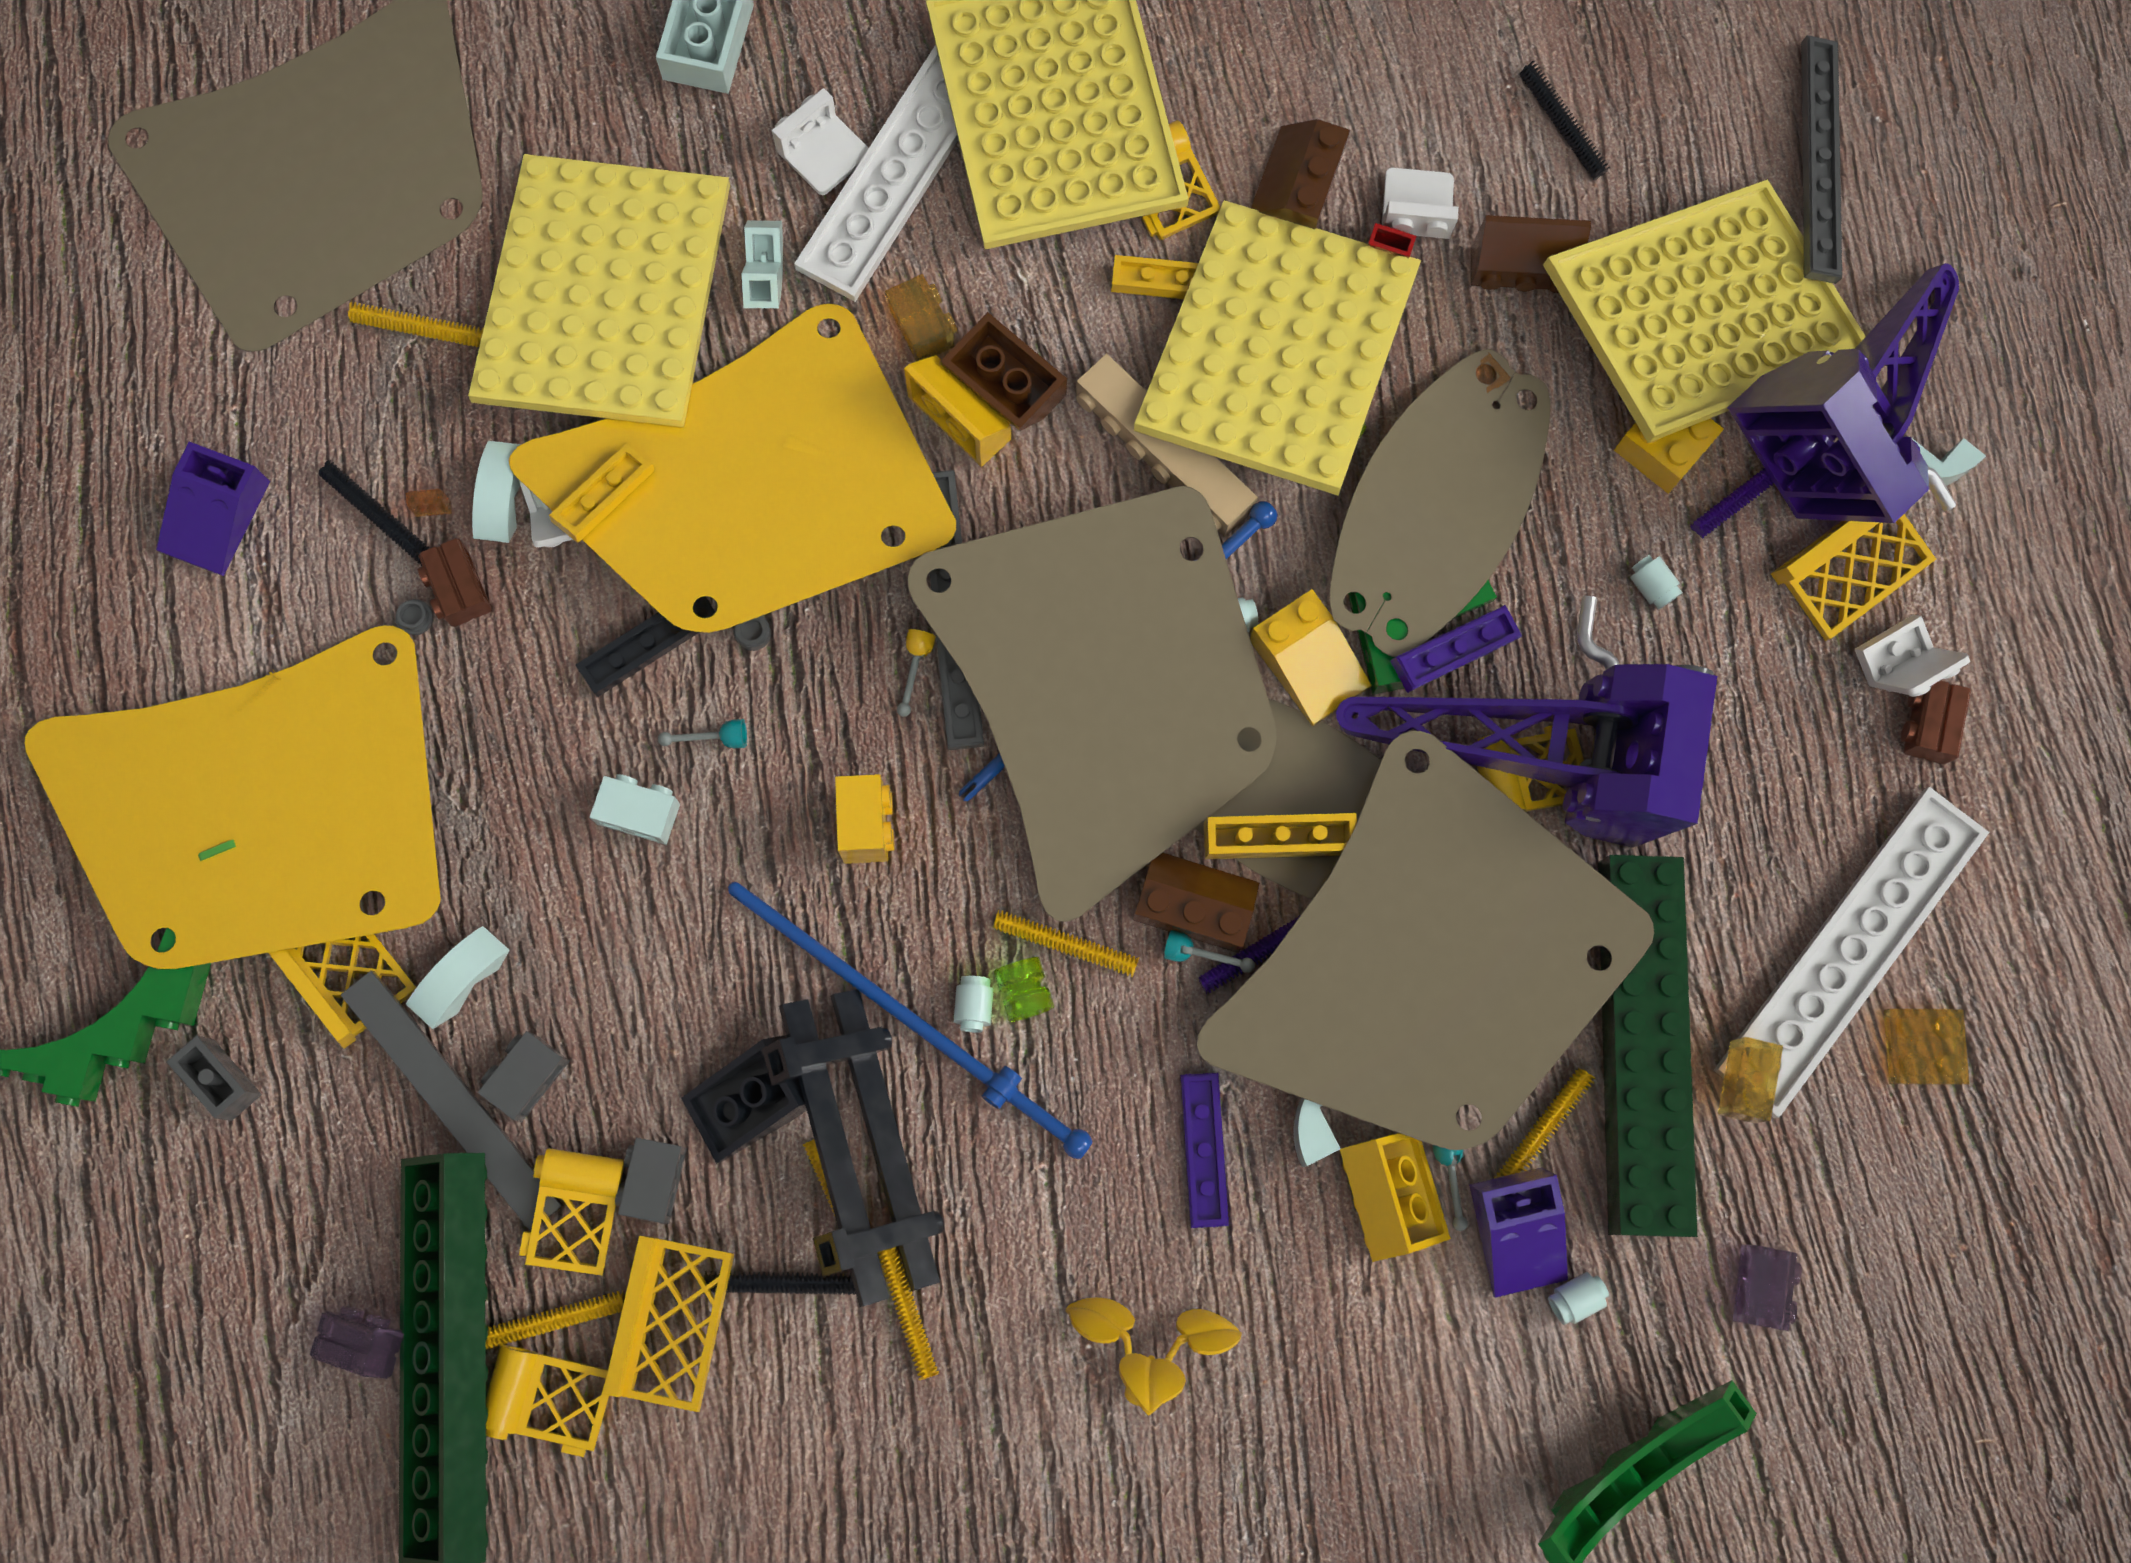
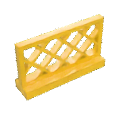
M1905 514L1896 521L1898 525L1897 537L1882 535L1883 523L1840 521L1770 573L1778 585L1784 583L1825 641L1832 639L1936 560ZM1874 527L1873 533L1868 532L1870 529ZM1858 538L1872 539L1870 557L1855 554ZM1881 541L1896 544L1894 561L1879 559ZM1904 546L1913 547L1922 560L1915 565L1903 564ZM1847 547V553L1841 552ZM1833 557L1846 559L1844 577L1828 574L1830 559ZM1854 561L1869 564L1867 581L1852 579ZM1878 565L1893 568L1890 584L1882 585L1876 583ZM1806 577L1819 579L1817 597L1808 596L1799 582ZM1827 581L1843 583L1841 601L1825 599ZM1851 585L1866 588L1865 601L1862 605L1849 603ZM1875 590H1880L1878 593L1874 595ZM1824 605L1839 608L1838 623L1831 628L1823 618Z
M374 934L365 935L370 942L361 941L362 936L355 937V940L343 939L320 943L326 944L322 963L306 962L302 958L304 946L298 947L297 950L292 948L269 952V955L343 1049L357 1040L355 1036L364 1031L366 1026L361 1020L356 1024L353 1023L347 1015L349 1005L344 999L342 1007L335 1000L334 997L342 998L341 994L343 992L329 991L325 987L328 970L348 972L345 991L353 985L355 973L367 974L370 971H375L380 979L382 976L398 977L405 986L404 989L394 995L400 1004L408 999L416 989V986ZM332 945L353 947L350 966L329 964ZM359 948L376 949L378 951L377 969L356 967ZM385 961L392 970H383ZM312 969L321 970L319 978Z
M639 1236L604 1386V1395L626 1397L700 1412L734 1253L651 1236ZM666 1249L679 1251L687 1263V1266L671 1277L662 1265ZM688 1253L701 1256L692 1261ZM709 1257L723 1260L719 1277L707 1284L696 1266ZM691 1270L702 1289L684 1300L673 1282ZM661 1274L662 1278L664 1279V1282L658 1285L659 1277ZM717 1285L714 1296L710 1289ZM668 1286L678 1305L661 1316L654 1305L655 1295ZM705 1293L712 1304V1311L707 1319L698 1324L687 1305ZM682 1309L693 1328L675 1340L664 1321ZM652 1313L655 1321L649 1324ZM659 1325L670 1344L652 1356L645 1344L647 1333ZM708 1325L707 1334L705 1335L702 1328ZM696 1333L704 1345L702 1356L689 1363L679 1344ZM673 1349L684 1368L666 1379L655 1360ZM643 1353V1355L646 1358V1361L640 1364ZM700 1364L698 1374L696 1375L693 1368ZM650 1365L661 1384L650 1392L635 1390L638 1372ZM685 1373H688L695 1385L692 1401L678 1399L670 1386L672 1382ZM664 1388L668 1396H663L656 1393H658Z

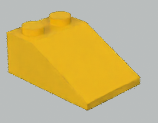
M1313 589L1255 626L1252 630L1251 644L1312 726L1336 711L1343 700L1349 697H1357L1371 687V683L1338 624L1334 621L1331 613Z

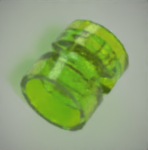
M1039 957L1019 960L993 971L999 992L1007 994L1003 1004L1009 1022L1037 1016L1055 1008L1049 988L1041 986L1045 974Z

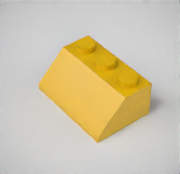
M937 355L908 364L904 368L908 397L980 467L987 463L1011 440V423L940 364L941 359Z
M1396 1133L1340 1149L1343 1169L1349 1180L1354 1197V1207L1361 1221L1364 1241L1372 1262L1410 1254L1451 1239L1422 1141Z

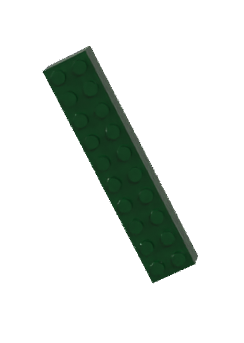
M1609 855L1598 862V872L1649 914L1653 922L1654 936L1644 956L1602 1006L1608 1235L1698 1237L1684 857ZM1600 946L1601 971L1607 969L1612 962L1611 953L1604 946Z
M443 1153L401 1159L399 1563L486 1562V1548L488 1546V1533L486 1531V1506L488 1503V1492L486 1489V1464L488 1461V1450L486 1448V1422L488 1419L486 1407V1381L488 1377L486 1340L488 1329L485 1324V1301L488 1290L485 1283V1261L488 1251L485 1244V1221L487 1218V1206L485 1204V1181L487 1179L485 1153Z

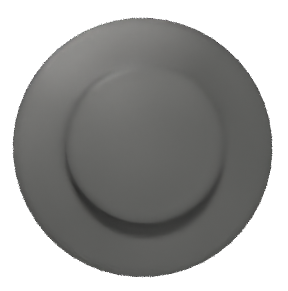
M418 599L408 600L399 606L395 617L396 623L399 628L409 635H420L431 627L433 612L424 601Z

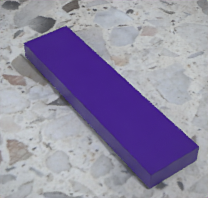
M1506 605L1405 652L1390 662L1406 692L1409 693L1522 637V634Z
M1219 1074L1180 1075L1190 1228L1229 1226Z

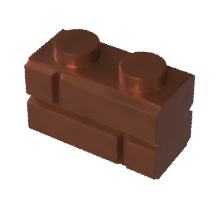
M460 538L452 539L440 544L439 547L435 546L419 554L423 566L417 568L424 586L426 588L432 587L435 598L431 599L430 603L439 620L444 618L452 627H456L471 621L472 618L476 619L492 611L469 551Z
M1940 680L1931 685V689L1927 693L1908 697L1907 705L1912 708L1910 720L1906 721L1903 726L1901 740L1905 742L1903 752L1905 755L1920 759L1925 758L1928 761L1939 764H1947L1959 757L1971 690L1964 686L1949 684V682Z

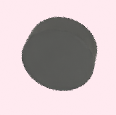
M760 616L734 626V636L742 648L749 651H757L764 648L770 641L771 629L767 620Z

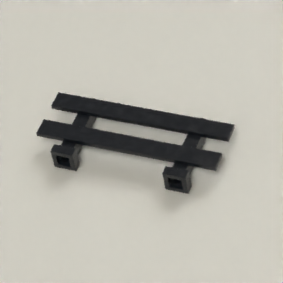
M856 989L835 993L830 996L841 1035L819 1040L809 1000L779 1005V1010L787 1038L771 1043L762 1048L772 1086L786 1083L798 1077L833 1206L838 1230L813 1238L822 1276L849 1269L859 1307H864L889 1299L877 1252L899 1246L911 1291L940 1283L928 1237L942 1233L944 1224L941 1215L937 1211L921 1214L877 1053L891 1048L892 1037L889 1030L885 1027L882 1028L881 1026L870 1029L860 991ZM848 1060L892 1219V1223L872 1229L868 1221L826 1066L827 1064Z

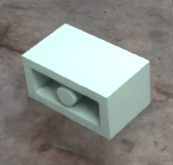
M617 774L615 779L604 776L589 818L597 825L667 845L680 807V802L675 796H672L673 791L656 784H652L650 789L637 785L638 780L622 774Z

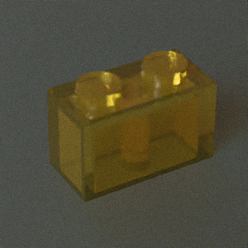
M923 274L885 290L887 307L915 361L938 355L955 346L954 333L957 332L956 324L949 312L943 313L939 306L942 303L941 296L935 284L928 285Z
M1749 1037L1730 1041L1718 1115L1751 1123L1771 1121L1783 1051L1782 1045Z

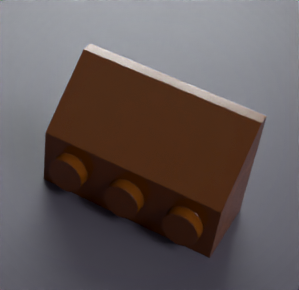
M1319 119L1281 126L1251 209L1316 229L1342 159L1350 130Z
M1485 215L1471 246V286H1481L1486 290H1495L1500 287L1516 288V290L1522 292L1545 289L1553 293H1559L1543 264L1550 256L1587 244L1590 236L1591 221Z
M988 312L940 361L944 368L1019 431L1044 420L1067 395V378Z
M1161 853L1150 862L1133 921L1169 932L1171 930L1188 935L1191 939L1239 953L1245 943L1260 882Z

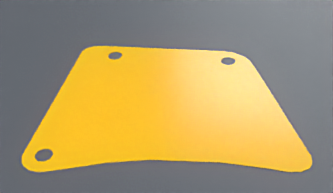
M822 304L806 310L747 354L702 380L693 383L684 427L607 418L560 433L532 439L517 446L509 458V465L513 474L552 511L625 443L653 463L655 471L582 540L668 621L681 629L694 632L710 633L728 629L916 558L926 552L934 551L946 545L953 538L956 531V519L854 314L845 307L836 304ZM824 319H834L840 324L841 329L835 337L825 338L818 333L817 326ZM788 434L837 456L813 455L785 448L783 444ZM888 526H898L905 532V540L899 546H887L881 539L882 531ZM708 596L715 599L718 608L713 616L700 618L693 612V604L700 597Z
M378 626L368 629L292 667L237 687L147 708L53 717L39 721L29 729L25 736L26 753L115 934L125 951L134 960L156 969H179L405 929L423 924L434 915L439 907L441 897L415 643L410 635L401 628ZM390 643L396 647L397 657L391 664L379 665L374 661L373 651L379 644ZM273 675H276L281 679L278 680L277 678L273 677ZM270 678H273L274 680H276L277 683L271 681ZM269 681V682L272 683L274 686H271V685H269V684L266 683V682ZM261 687V688H263L264 690H266L267 692L265 693L264 691L260 690L259 688ZM234 840L236 847L200 861L199 853ZM370 891H378L385 898L383 910L375 915H367L360 908L362 896ZM161 928H169L176 935V943L167 952H157L151 947L150 942L153 933Z

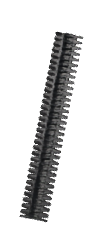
M1532 61L1519 73L1520 77L1528 85L1527 87L1530 88L1529 90L1537 98L1536 100L1544 108L1543 110L1551 118V121L1558 128L1562 137L1565 138L1567 144H1569L1579 160L1582 161L1581 163L1589 171L1590 176L1594 181L1597 180L1611 167L1605 168L1608 163L1603 165L1606 160L1602 162L1601 160L1604 157L1598 158L1601 153L1596 155L1599 150L1594 152L1596 146L1591 148L1594 143L1589 145L1592 140L1587 141L1589 136L1584 138L1587 133L1582 135L1585 130L1580 131L1582 126L1577 128L1580 123L1575 125L1577 120L1573 121L1575 116L1570 118L1573 113L1568 115L1570 110L1566 111L1568 106L1563 108L1566 104L1561 105L1563 100L1559 101L1561 97L1556 98L1559 94L1554 95L1556 90L1552 91L1554 87L1549 88L1552 84L1547 85L1549 80L1545 81L1547 77L1542 79L1545 74L1540 75L1542 70L1538 71L1540 67L1535 69L1538 64H1534L1535 61Z
M331 460L326 461L324 467L319 469V476L338 491L341 496H344L351 505L357 507V510H360V513H363L367 519L373 521V524H376V527H379L386 536L392 538V541H395L402 550L408 552L411 558H414L418 564L423 566L419 554L428 550L429 546H426V543H423L415 534L413 535L410 529H407L404 524L400 523L401 521H397V518H394V515H391L385 507H381V504H378V501H375L369 493H365V490H362L359 484H356L353 479H349L350 477L346 476L343 470L337 468L334 462L330 463Z
M705 1271L704 1280L709 1284L719 1277L717 1271H715L714 1275H712V1271H710L709 1275ZM734 1271L733 1275L730 1272L726 1290L727 1293L856 1294L851 1273L849 1277H847V1273L844 1274V1277L842 1273H840L839 1277L837 1273H835L834 1277L832 1274L823 1277L822 1273L820 1276H818V1273L815 1276L811 1273L809 1276L808 1272L805 1276L803 1272L801 1276H799L798 1272L796 1276H794V1272H792L791 1276L789 1272H787L786 1276L784 1272H782L781 1276L779 1272H777L776 1276L774 1272L772 1276H770V1272H768L767 1276L763 1272L761 1276L760 1272H758V1275L753 1272V1275L748 1272V1275H746V1272L741 1275V1271H739V1274L736 1275V1271ZM717 1285L710 1289L711 1292H716Z

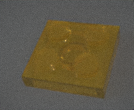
M1963 1009L1884 1010L1889 1084H1970Z

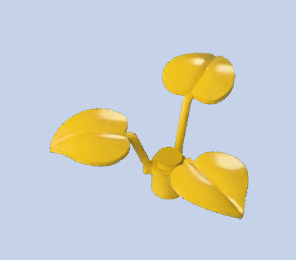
M1093 1297L1073 1302L1065 1310L1075 1330L1084 1338L1103 1344L1115 1342L1119 1337L1123 1340L1125 1356L1121 1359L1118 1370L1125 1385L1124 1395L1130 1403L1140 1406L1148 1416L1162 1404L1178 1396L1184 1389L1185 1375L1175 1363L1171 1362L1182 1344L1188 1342L1189 1347L1198 1354L1216 1355L1236 1346L1242 1336V1332L1222 1316L1204 1309H1191L1181 1313L1177 1318L1176 1328L1182 1335L1176 1338L1164 1359H1155L1153 1355L1147 1357L1142 1354L1132 1353L1131 1338L1126 1331L1133 1328L1135 1318L1122 1304L1107 1298Z

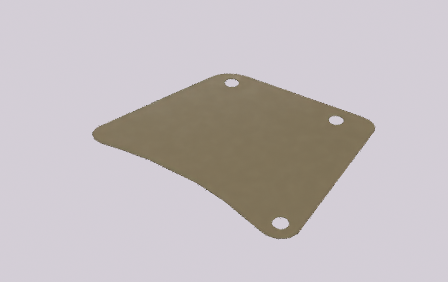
M394 0L342 35L259 76L213 92L125 114L114 123L108 136L109 149L235 346L245 351H262L282 341L459 236L472 224L482 204L481 177L447 0ZM142 128L147 131L149 137L143 147L132 148L127 145L125 139L131 129ZM457 199L462 203L463 211L458 218L446 219L441 215L440 206L445 200ZM291 296L296 300L297 309L294 314L288 317H281L275 313L274 303L279 297Z
M1178 486L926 552L916 559L911 566L907 579L912 599L961 669L989 722L1021 809L1035 870L1039 898L1045 912L1055 920L1066 922L1083 915L1248 787L1265 772L1271 763L1277 740L1275 720L1213 515L1207 500L1192 487ZM1188 537L1197 538L1203 545V554L1195 561L1186 560L1180 553V544ZM934 569H943L951 577L950 587L942 593L932 591L927 585V575ZM1246 727L1256 729L1261 736L1260 746L1254 751H1245L1238 744V733Z
M1409 731L1400 734L1386 749L1356 827L1327 881L1268 960L1206 1021L1198 1033L1197 1048L1202 1058L1212 1066L1417 1140L1449 1150H1464L1489 1141L1505 1126L1644 956L1653 941L1654 928L1649 914L1453 751L1446 749L1447 746L1435 736L1422 731ZM1413 749L1423 750L1430 760L1427 770L1419 774L1409 771L1405 765V756ZM1593 946H1604L1610 951L1612 962L1607 969L1598 971L1589 966L1587 953ZM1463 1105H1474L1481 1113V1123L1474 1130H1465L1457 1123L1456 1113Z

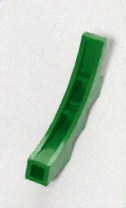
M166 928L157 952H167L173 948L176 943V935L173 930ZM211 963L179 969H156L149 966L140 981L125 998L95 1023L66 1038L37 1047L0 1050V1076L9 1077L11 1070L23 1072L21 1080L43 1084L41 1092L56 1095L55 1103L79 1107L80 1100L96 1102L106 1064L128 1069L131 1061L145 1064L155 1026L177 1031L180 1024L194 1026Z
M1733 1380L1657 1418L1646 1437L1611 1454L1598 1474L1564 1490L1551 1509L1555 1517L1538 1543L1543 1550L1546 1560L1549 1563H1583L1600 1540L1647 1496L1695 1461L1748 1432L1757 1413Z

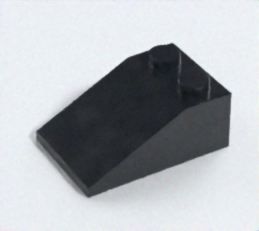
M786 1035L762 1039L681 1097L716 1164L721 1163L807 1111L798 1077L786 1083L773 1086L770 1081L762 1048L779 1039L787 1038Z

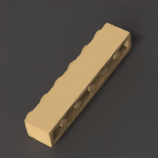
M1106 353L1077 380L1076 399L1087 412L1093 411L1101 419V424L1112 436L1118 435L1127 443L1126 448L1133 457L1138 460L1143 459L1152 467L1151 472L1158 481L1163 484L1168 483L1173 488L1187 486L1200 492L1207 500L1217 531L1226 537L1250 514V510L1256 504L1258 497L1215 456L1134 431V423L1147 391Z

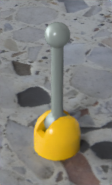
M908 629L906 648L913 655L903 700L897 706V713L902 717L908 716L911 712L909 702L919 660L930 654L935 644L936 636L929 632L916 629Z

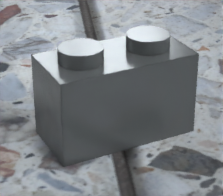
M526 1031L523 1036L518 1034L513 1038L505 1050L508 1055L499 1066L493 1065L485 1073L481 1080L483 1086L477 1092L512 1120L523 1122L570 1062V1060L540 1037L529 1031Z
M196 1035L166 1061L215 1119L233 1121L262 1095L214 1039Z
M636 1137L635 1144L628 1146L625 1155L624 1167L629 1168L626 1182L619 1184L618 1193L615 1198V1205L620 1206L618 1215L670 1224L687 1148Z

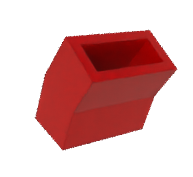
M1375 223L1367 246L1409 258L1417 236Z

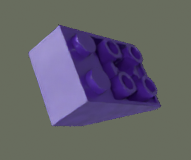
M189 441L172 475L156 550L224 577L270 481L251 464Z
M1541 1167L1469 1184L1493 1297H1501L1568 1280L1565 1211L1556 1174Z

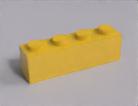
M1357 814L1207 817L1204 821L1205 859L1340 856L1356 827Z

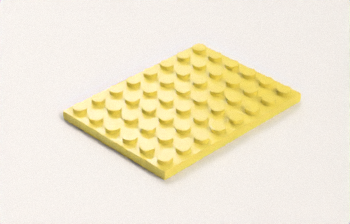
M926 0V7L984 249L1188 206L1187 191L1136 0Z
M524 154L468 394L471 403L684 427L729 195V177Z
M1768 179L1550 256L1543 264L1648 443L1728 412L1727 407L1759 377L1807 352L1829 350V352L1835 353L1841 349H1855L1866 337L1833 283L1804 278V237Z
M1224 200L1135 420L1134 431L1339 496L1421 260L1389 253L1367 246V243L1321 229H1312Z

